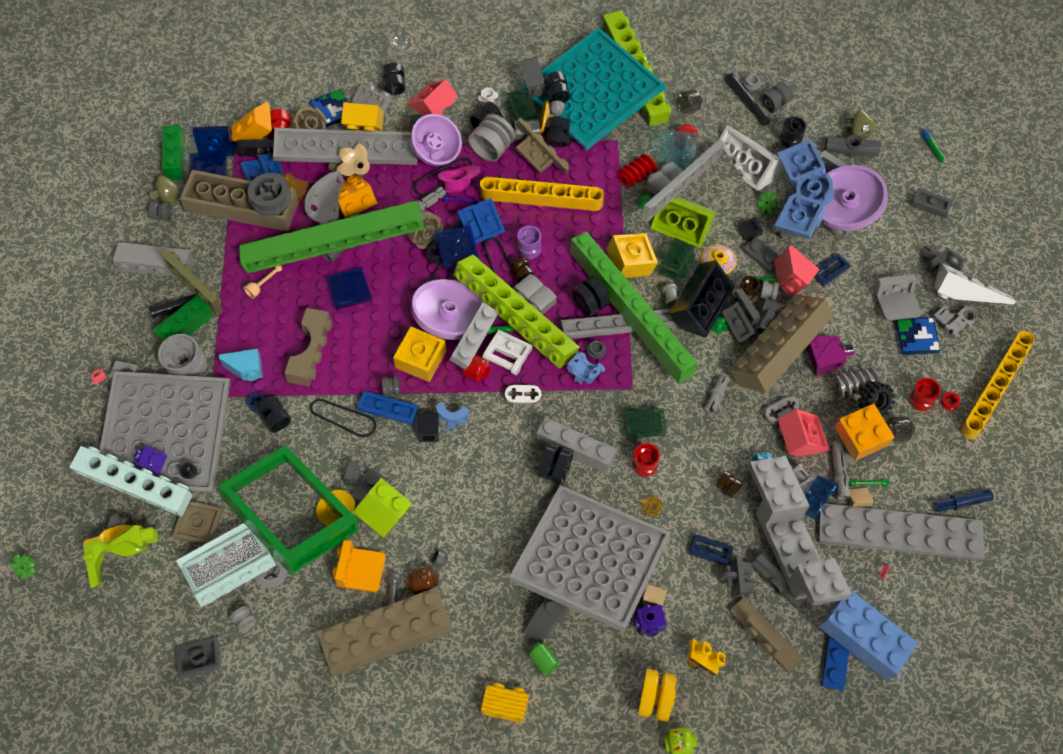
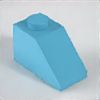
M258 349L219 355L222 366L243 381H254L258 378H263L261 357Z

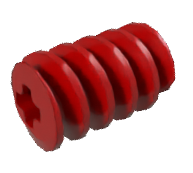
M641 154L634 161L620 168L617 171V177L626 189H630V185L634 187L636 182H641V178L646 179L647 175L650 176L652 172H656L657 166L649 155Z

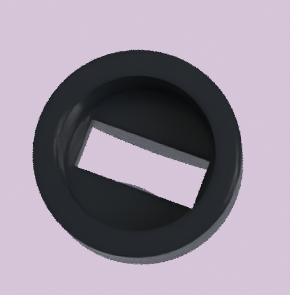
M184 463L180 467V475L183 478L193 479L198 473L197 467L192 463Z

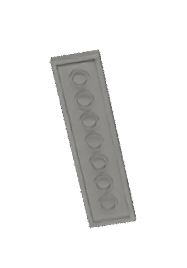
M274 129V161L343 163L339 156V150L345 147L354 150L359 143L367 150L369 164L417 165V156L412 149L410 141L411 132Z
M820 503L819 543L980 561L984 559L983 520Z

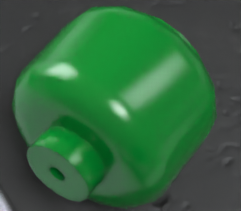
M647 193L638 197L637 203L641 210L652 199L651 194Z
M718 316L711 331L717 334H721L723 331L726 332L729 328L726 319Z

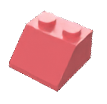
M445 79L426 85L407 105L423 116L428 114L442 115V111L453 105V100L458 95Z
M792 245L774 260L777 282H779L778 286L782 288L784 293L792 297L806 287L820 270Z
M795 409L778 419L779 430L785 440V449L790 455L801 457L830 451L817 415Z

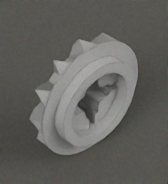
M272 557L276 566L269 570L273 571L276 569V578L273 576L267 577V571L255 577L257 583L266 589L277 588L288 577L287 570L275 557Z

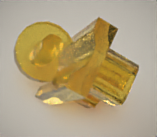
M278 173L285 178L289 189L296 190L298 200L301 201L309 185L308 182L294 178L293 174L290 173L287 175Z

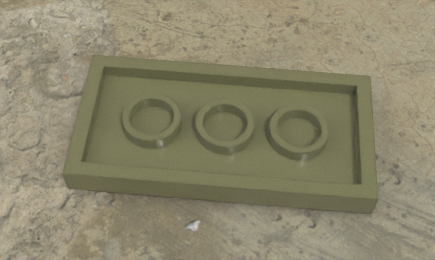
M166 248L160 252L166 267L219 316L223 312L219 295L212 288L209 290L205 286V281L200 276L196 278L192 274L193 270L186 263L183 265L175 252L172 251L170 253Z

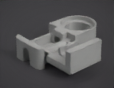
M944 305L932 318L933 320L936 318L944 326L942 330L948 336L956 339L959 336L958 332L964 327L968 328L977 319L978 313L973 307H964L954 316L955 314H951L948 311L949 308ZM963 313H970L972 315V320H967L964 317Z

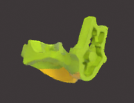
M119 525L104 530L97 537L84 540L83 558L87 566L90 588H95L103 583L101 564L105 554L112 552L119 556L129 557L142 553L149 549V544L159 542L158 531L153 527L145 529L139 525Z

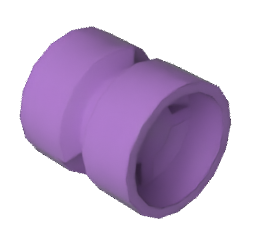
M524 226L519 230L518 253L521 257L534 259L540 255L541 232L537 227Z

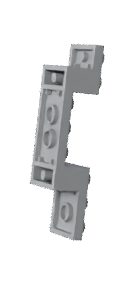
M786 456L751 461L748 468L763 499L756 511V515L794 599L808 598L811 606L849 599L852 593L835 558L821 561L802 521L804 514L809 508V503Z

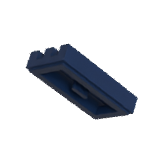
M838 253L818 267L820 270L814 276L815 280L824 287L847 271L851 265ZM837 260L840 261V262L837 263L836 265H834V266H832L831 268H829V269H828L826 272H824L823 274H821V275L818 274V273H820L822 270H824L825 268H827L828 266H830L832 263H834L835 261H837ZM844 265V266L841 267L839 270H837L836 272H834L832 275H830V276L827 277L826 279H823V278H825L827 275H829L830 273H832L833 271H835L837 268H839L840 266Z
M694 534L688 555L728 566L734 546ZM698 541V542H701V543H704V544H707V545H711V546H714V547H717V548H720V549H723V550H727L728 553L720 552V551H717V550H715V549H713V548H709V547H704V546L698 545V544H696V542ZM694 548H695V549H698V550H701V551H704V552H708V553H711V554L720 556V557H724V558H726V560H725V559H722V558H719V557H716V556H713V555H709V554H706V553H703V552L694 550Z

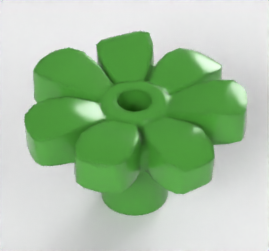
M765 191L764 194H760L759 199L761 201L757 202V206L759 208L762 207L760 209L761 213L772 214L774 213V208L778 206L776 194L771 195V191Z
M17 554L13 557V561L10 562V568L15 569L14 572L17 575L21 574L23 579L33 576L36 572L33 569L36 564L31 556L23 555L21 557Z

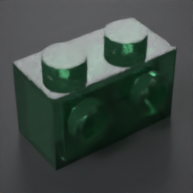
M527 88L507 93L505 107L507 111L511 112L510 119L512 124L513 120H518L519 118L526 121L537 119V112Z
M675 238L659 266L658 274L677 283L681 277L685 278L689 269L687 268L688 264H692L696 257V254H694L695 246Z

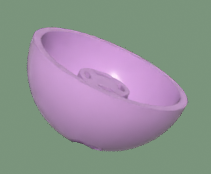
M428 114L418 119L412 128L410 137L412 149L415 155L424 163L432 166H442L452 162L459 155L462 147L461 135L456 125L447 117L439 114Z

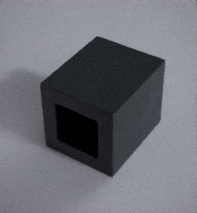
M431 411L418 413L419 442H439L438 413Z

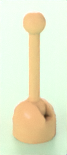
M275 266V269L260 282L247 284L244 287L245 293L254 299L260 293V286L276 272H280L282 266Z

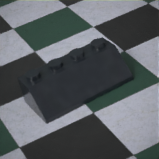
M716 260L701 263L694 271L669 315L680 328L705 338L735 289V285Z

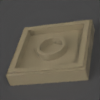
M190 501L183 516L178 517L171 537L177 540L205 545L214 540L224 509Z

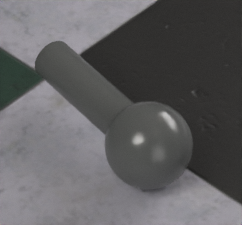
M390 572L386 576V584L389 586L388 605L397 602V587L402 582V577L398 572Z

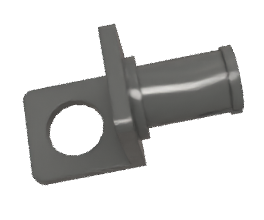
M926 245L920 252L921 256L931 261L930 273H933L940 263L947 262L958 271H961L963 268L964 258L948 247L941 253H938ZM951 256L958 260V264L953 262Z

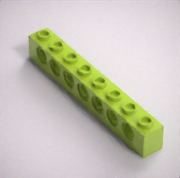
M623 11L603 15V27L606 34L653 73L652 67L647 63L646 54L641 51L640 42L635 38L634 29L630 28L629 19L624 15ZM663 91L641 108L649 127L669 121L671 107L666 103Z
M471 255L457 263L453 276L485 304L498 311V315L553 364L561 368L574 358L579 346L477 257Z

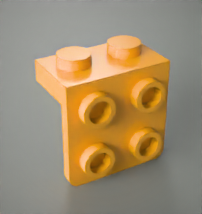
M352 175L342 183L338 203L345 219L377 204L370 184L360 176Z
M344 540L342 547H339L337 552L338 566H335L333 569V578H335L337 586L367 592H378L386 559L385 554L355 549L352 541Z

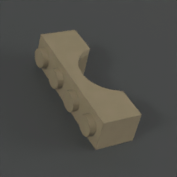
M306 308L301 325L304 334L311 338V342L303 353L289 358L284 374L287 382L310 387L311 381L316 377V365L321 362L322 347L326 346L327 331L331 330L332 320L326 311Z

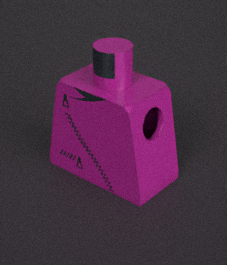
M816 336L806 347L815 376L844 367L847 360L846 356L854 355L853 345L842 346L839 336Z

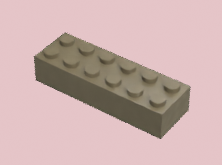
M196 170L191 171L180 197L186 212L287 232L299 203L296 190L289 189L291 202L283 212L271 216L262 215L254 210L248 195V187L251 181Z
M799 294L793 297L791 302L730 368V372L740 387L767 393L834 316L826 299Z
M436 587L318 631L317 633L332 676L335 677L451 633L452 626Z

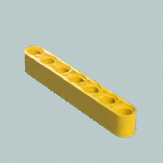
M485 177L480 182L481 197L484 200L492 198V201L591 211H598L603 206L604 192L598 187Z
M1021 331L1016 336L963 424L961 433L964 437L968 439L976 438L985 426L1034 343V336L1030 332Z

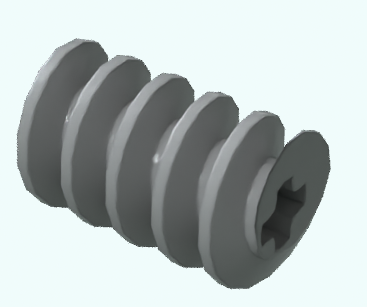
M874 368L862 369L861 371L856 370L853 373H841L839 376L834 375V386L841 398H844L845 392L848 396H852V390L856 395H859V389L863 386L867 387L866 383H871V381L878 382V376Z

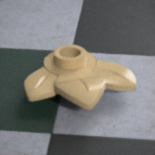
M359 143L354 150L348 147L341 148L339 156L343 163L337 167V171L345 176H352L354 174L365 175L370 169L366 148ZM363 163V168L359 169L358 164Z

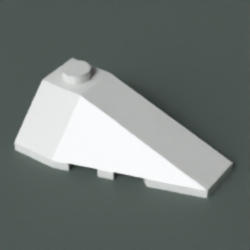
M726 126L719 140L724 142L723 149L727 155L732 156L735 160L734 166L736 169H740L744 174L742 176L743 180L757 191L776 180L784 168L779 157L732 127Z
M943 263L939 265L934 288L938 292L937 294L945 299L951 297L958 300L1015 304L1016 302L1012 296L992 286L984 287L985 284L975 278L968 280V277L957 269Z

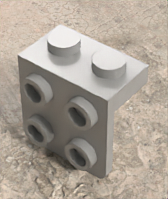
M915 274L878 278L875 296L885 320L921 316L922 311L914 295L917 282Z

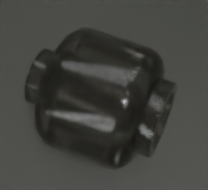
M694 89L681 92L676 100L677 108L684 114L698 111L702 105V96Z
M893 416L886 422L894 436L893 442L909 441L915 433V425L909 417Z

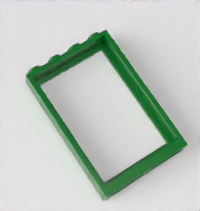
M286 445L218 485L220 498L290 575L358 532V519ZM285 462L340 517L291 550H288L235 493Z

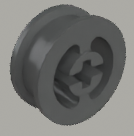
M265 173L259 175L251 181L248 187V195L252 207L259 214L267 216L279 214L291 202L288 183L279 174Z

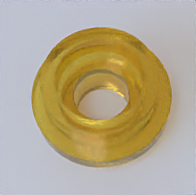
M649 497L643 503V510L649 516H658L663 510V503L657 497ZM654 504L657 508L652 510L649 506Z

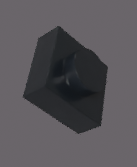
M755 217L738 223V229L746 241L763 233Z

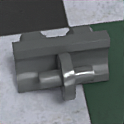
M736 556L735 560L729 562V566L725 567V573L720 574V580L726 582L728 588L731 587L732 598L751 594L755 590L754 582L745 580V575L752 573V563L743 561L742 556Z

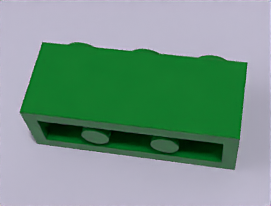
M181 125L163 126L162 170L164 175L172 180L185 179V136Z
M196 295L155 327L153 331L158 341L162 344L164 340L175 334L190 336L214 316L209 305Z

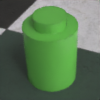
M537 642L530 648L529 657L543 676L549 675L560 666V661L546 643L541 644Z

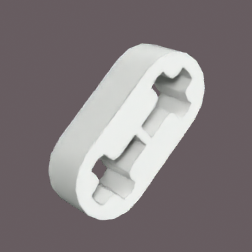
M511 385L505 391V397L510 402L534 403L539 401L542 395L540 388L534 385ZM512 388H516L517 392H522V396H516L515 399H512L508 392L512 391ZM531 388H534L535 392H538L539 395L535 396V399L532 400L531 396H524V392H531Z

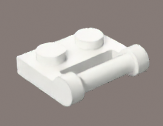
M498 330L484 352L483 358H486L488 362L491 361L510 370L514 375H518L521 366L532 350V345ZM497 351L516 360V362L513 364L494 355L493 352Z

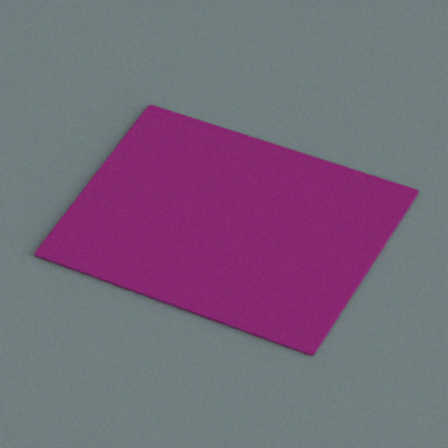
M599 140L587 151L576 141H569L567 147H553L556 155L568 163L569 170L566 175L554 164H551L544 172L539 174L516 150L520 143L512 142L496 162H490L481 158L473 151L469 143H462L461 151L453 161L466 157L472 161V166H478L481 170L478 175L470 178L468 187L463 191L448 193L445 190L446 195H449V197L479 198L480 203L485 201L481 197L480 182L485 177L598 187L603 190V206L598 211L493 201L506 231L493 238L501 241L511 263L521 258L518 253L519 230L524 226H534L541 232V253L538 257L528 260L535 277L557 296L556 304L543 315L561 331V320L587 318L576 307L570 293L572 287L589 278V275L570 254L571 239L587 232L609 257L606 248L614 235H624L621 182L617 177V171L620 169L618 141ZM234 154L232 178L245 180L240 163L258 160V156L242 157ZM418 157L417 165L370 164V169L363 179L370 184L377 204L359 212V214L362 215L408 202L422 201L421 199L425 196L415 193V181L445 165L432 166L424 163ZM461 160L419 181L416 185L417 191L422 194L430 193L444 184L438 178L440 172L470 166V163L467 160ZM279 161L289 189L296 190L299 201L288 232L228 220L220 298L223 312L219 315L213 371L214 378L230 379L228 397H249L254 393L261 394L262 396L362 395L364 391L383 394L382 378H393L394 376L399 377L400 394L505 392L507 387L511 385H534L539 387L541 391L632 389L633 387L630 333L571 339L579 346L577 352H583L588 362L593 365L601 363L605 368V371L600 373L591 384L585 381L581 385L577 381L574 382L575 375L568 371V363L558 368L533 345L518 375H514L510 370L489 361L491 366L490 373L487 379H483L480 382L466 378L463 375V369L449 360L460 340L443 339L446 343V353L430 382L396 369L393 357L410 327L426 332L415 321L411 305L415 292L420 286L430 281L436 267L442 263L450 264L453 267L454 275L457 263L474 255L491 269L484 249L485 241L471 245L468 237L439 264L429 263L426 255L427 249H421L409 240L407 234L345 249L334 262H328L322 255L283 264L281 265L282 270L280 272H276L260 286L258 296L254 299L250 298L245 293L244 287L251 282H260L275 267L247 273L240 262L239 245L320 225L321 223L311 220L306 213L305 198L311 187L318 180L331 172H335L329 170V162ZM342 175L344 181H346L347 178L350 177V176ZM438 198L437 202L428 208L425 207L424 211L431 212L441 219L440 222L443 225L442 234H444L460 218L457 211L469 207L473 203L451 200L445 202L443 198ZM311 204V210L316 211L317 207ZM339 208V217L336 220L345 219ZM459 228L456 229L454 232L456 234H462L464 233V230ZM445 240L442 244L444 246H450L452 242L450 240ZM494 240L489 241L487 249L496 275L514 289L518 282L499 243ZM441 266L433 281L448 280L451 272L448 266ZM452 275L451 280L460 282L456 277ZM610 302L607 307L598 310L591 317L620 313ZM306 308L326 311L332 320L331 330L327 331L326 346L322 347L321 362L316 365V377L311 381L310 387L289 383L284 374L289 358L303 353L310 345L311 338L304 334L301 325ZM497 315L491 326L510 325ZM515 329L512 332L507 333L528 344H531ZM486 334L476 355L483 357L484 352L496 334ZM596 340L601 341L606 347V354L600 359H593L587 353L588 345ZM258 349L261 357L263 378H258L254 381H243L222 366L219 355ZM497 351L493 352L494 355L513 364L516 362V360ZM512 388L510 392H517L516 388Z

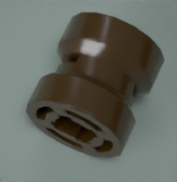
M521 257L512 262L511 267L516 272V278L519 283L529 274L535 276L533 269L530 268L528 258Z
M745 276L741 281L739 289L742 288L750 300H753L758 293L759 280L754 276Z
M726 470L717 480L715 486L725 490L726 494L732 498L742 487L743 482L735 479L732 473Z

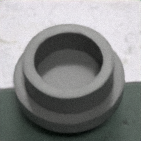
M596 340L588 345L587 353L593 359H600L606 354V347L601 341Z

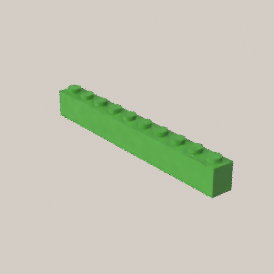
M417 201L408 202L320 224L315 227L239 245L240 262L246 272L251 273L423 230L422 211Z
M587 232L572 238L570 254L589 277L594 276L601 282L609 296L610 302L675 381L680 384L693 377L698 363Z

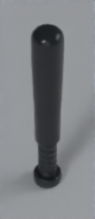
M733 73L728 74L726 82L748 108L754 111L760 119L761 125L769 124L771 119L765 116L759 109L758 104Z

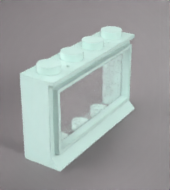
M244 523L176 560L201 607L276 566L267 548Z

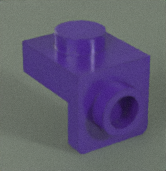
M144 446L135 452L133 460H135L134 465L135 467L140 466L160 474L168 455Z

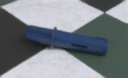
M988 488L959 496L951 495L948 499L935 501L933 506L936 512L950 509L957 511L961 507L993 501L994 496L991 489Z

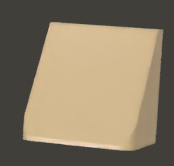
M868 488L849 489L850 506L862 508L872 506L873 498Z
M647 584L642 604L662 605L663 607L667 590Z

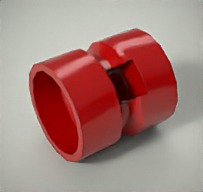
M282 109L270 111L272 131L267 134L270 140H274L275 128H290V114Z
M931 378L919 379L909 396L911 406L919 411L930 410L940 395V385Z
M643 443L636 447L632 467L637 475L649 477L656 473L660 453L655 445Z

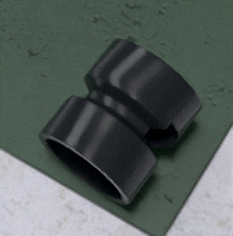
M399 63L386 64L382 69L384 91L390 95H401L406 90L404 67Z
M559 71L549 73L544 78L549 102L561 101L566 103L570 99V92L565 74Z
M487 101L479 110L470 115L469 120L476 129L488 114L502 117L501 111L493 102Z
M557 116L548 118L547 130L549 132L546 136V144L552 147H567L569 145V134L567 132L570 131V120Z
M792 116L784 121L780 135V142L784 147L790 148L802 143L806 130V123L802 118Z
M276 396L265 398L256 407L257 414L271 433H277L284 429L292 420Z

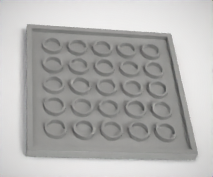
M114 371L99 454L106 456L108 453L118 458L117 461L121 463L128 461L134 464L135 460H133L137 449H141L144 446L150 447L168 455L160 474L152 472L153 476L157 478L160 475L170 479V483L174 485L181 483L189 487V492L214 493L230 379ZM184 463H192L197 467L198 473L193 479H186L180 475V467ZM139 466V467H135L136 469H138V470H140V471H141V469H142V467H140V466ZM114 469L111 473V476L116 475L118 469ZM136 476L131 477L128 483L134 482ZM96 481L93 483L96 486H106ZM154 483L149 484L146 489H152Z
M560 485L514 567L509 581L625 632L671 532Z

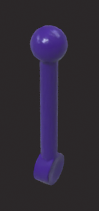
M449 195L443 196L445 202L451 200L471 202L475 205L480 203L479 198L466 199L449 197Z

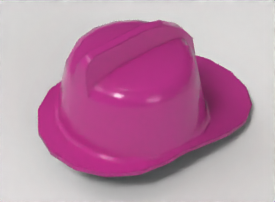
M464 166L442 171L438 174V178L443 181L446 192H460L468 187L470 178L478 175L481 169L478 166Z

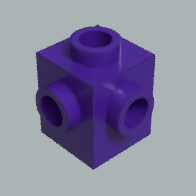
M662 605L641 606L636 612V617L633 618L635 629L640 631L641 636H656L659 632L665 631L667 626Z

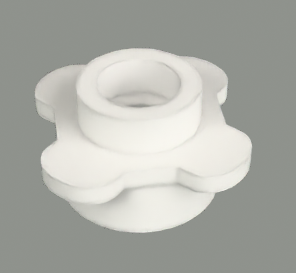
M484 88L481 91V95L478 96V100L485 103L487 101L493 102L498 98V93L492 88Z

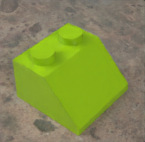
M380 478L353 513L384 538L412 503L384 479Z

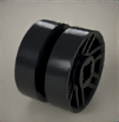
M590 276L570 290L576 307L586 317H591L598 310H602L610 304L609 296L604 286L594 276Z
M549 443L539 466L538 477L548 480L552 475V482L562 485L571 466L574 451L563 448L560 452V446Z

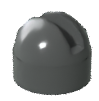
M437 549L432 556L431 564L437 567L445 566L448 560L447 554Z

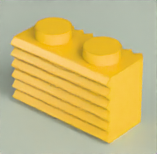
M492 683V686L487 685L481 714L524 723L529 694L525 693L526 691L521 688H513V690L504 689L505 686L498 683Z

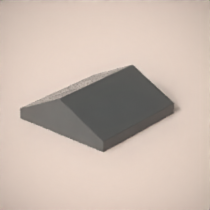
M218 635L176 646L178 680L221 669L222 656Z

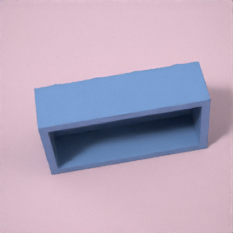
M850 589L851 597L835 601L818 627L888 681L899 674L918 642Z

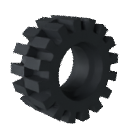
M871 381V383H866L867 387L863 386L861 388L863 393L859 392L861 398H858V402H860L858 407L863 409L874 404L876 396L879 395L875 406L881 416L885 417L884 414H889L888 409L892 410L893 408L891 404L895 403L892 398H895V394H892L894 390L891 386L881 382Z

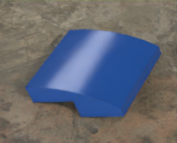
M273 153L258 155V160L240 163L245 180L252 181L257 176L265 173L279 174L286 180L280 162L273 160Z
M492 198L457 211L471 245L506 232Z

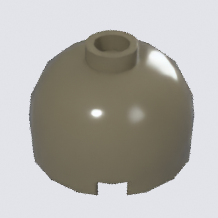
M304 106L297 110L291 120L292 129L325 130L327 124L324 114L318 108Z
M422 211L424 229L407 233V236L417 247L427 249L430 247L428 245L432 242L434 243L441 236L443 225L438 216L428 211Z

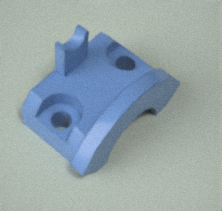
M577 352L567 365L568 371L575 375L574 382L577 381L580 385L583 381L591 384L600 373L605 371L601 363L593 365L588 362L583 352Z
M441 402L435 405L440 421L448 422L446 431L452 429L454 432L456 423L464 425L468 422L470 411L467 407L462 406L459 411L450 412L445 408V403Z

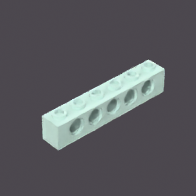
M81 446L69 467L79 475L181 517L193 496L188 491L189 487L181 483L174 485L170 483V479L160 475L157 478L147 469L142 468L140 471L135 468L134 464L128 461L121 463L117 461L118 458L108 453L106 456L99 454L100 451L91 446L88 449ZM100 462L99 467L93 469L94 464ZM118 469L117 474L111 476L112 471ZM136 476L134 482L128 483L131 477ZM154 483L153 488L146 491L147 486ZM167 491H172L170 497L164 498Z

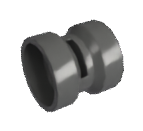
M157 201L150 202V219L162 218V220H170L172 214L170 202L162 204Z

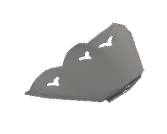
M339 171L327 174L309 190L305 198V211L311 220L326 224L329 221L334 222L339 217L338 197L344 182L343 176ZM311 204L317 207L316 211L311 210Z

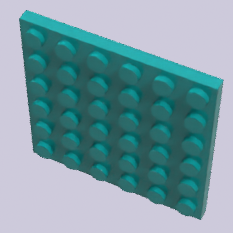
M599 27L541 71L543 80L551 72L559 71L565 74L570 99L564 103V111L557 117H565L570 120V131L567 133L586 151L666 89L665 84ZM525 83L521 86V90L530 98L527 84ZM547 94L530 98L541 109L544 101L547 100L550 108L551 103L548 100Z

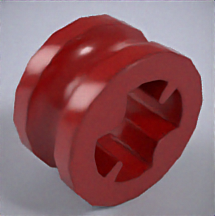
M954 392L945 393L941 399L942 407L948 411L955 410L960 404V397ZM948 398H951L952 402H954L952 405L947 401Z

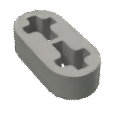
M787 397L769 406L766 409L764 418L771 425L779 424L778 419L798 409L799 403L795 398ZM787 403L788 405H793V409L787 408L786 410H784L786 408ZM771 412L773 414L778 413L777 417H770Z

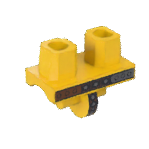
M695 639L689 640L690 650L686 658L689 660V666L693 669L701 668L712 676L718 675L719 667L725 665V654L721 651L713 652L710 644L706 641L700 643Z

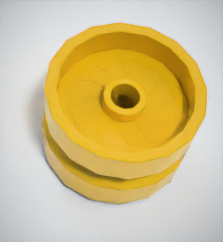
M646 669L638 716L649 718L652 715L653 706L656 705V719L664 722L669 721L676 695L677 674L666 672L662 677L661 685H658V671Z

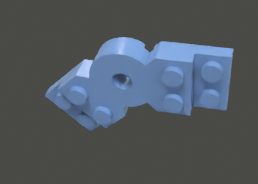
M812 139L778 152V157L784 167L785 174L792 188H796V194L788 198L775 224V229L806 239H810L815 228L819 227L825 215L824 207L834 197L833 181L826 174L825 165Z

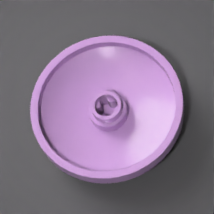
M847 165L827 173L833 181L834 197L824 207L825 215L822 219L824 224L837 230H858L869 226L882 215L887 205L888 192L883 178L877 172L864 166Z
M441 279L427 282L417 289L413 296L411 311L417 324L426 332L443 339L460 340L480 305L484 302L461 282Z

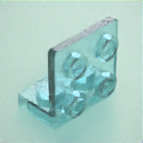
M663 129L658 164L664 165L673 162L679 167L687 168L695 159L697 133Z

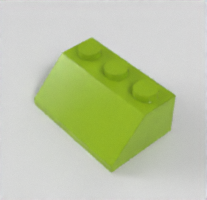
M676 196L655 215L650 229L701 248L712 227L717 212Z

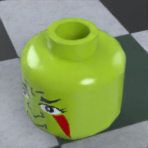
M688 727L670 729L668 735H665L667 753L693 754L694 747H698L696 734H692Z

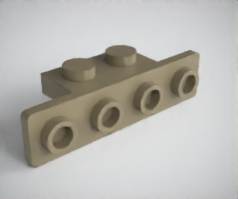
M519 118L517 120V127L527 138L516 147V150L539 174L544 172L551 164H554L566 175L569 170L566 160L560 159L556 155L555 149L550 145L548 146L544 142L543 137L532 130L528 121H523Z
M742 598L730 609V613L746 628L748 634L755 638L761 644V647L767 653H770L787 672H791L803 660V657L746 598Z

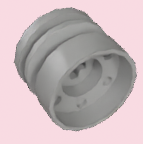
M488 114L479 124V127L468 137V142L478 156L487 161L496 162L505 152V149L515 140V132L504 118L495 114Z
M186 334L172 335L164 340L159 347V361L169 375L201 377L207 367L206 356L191 336Z

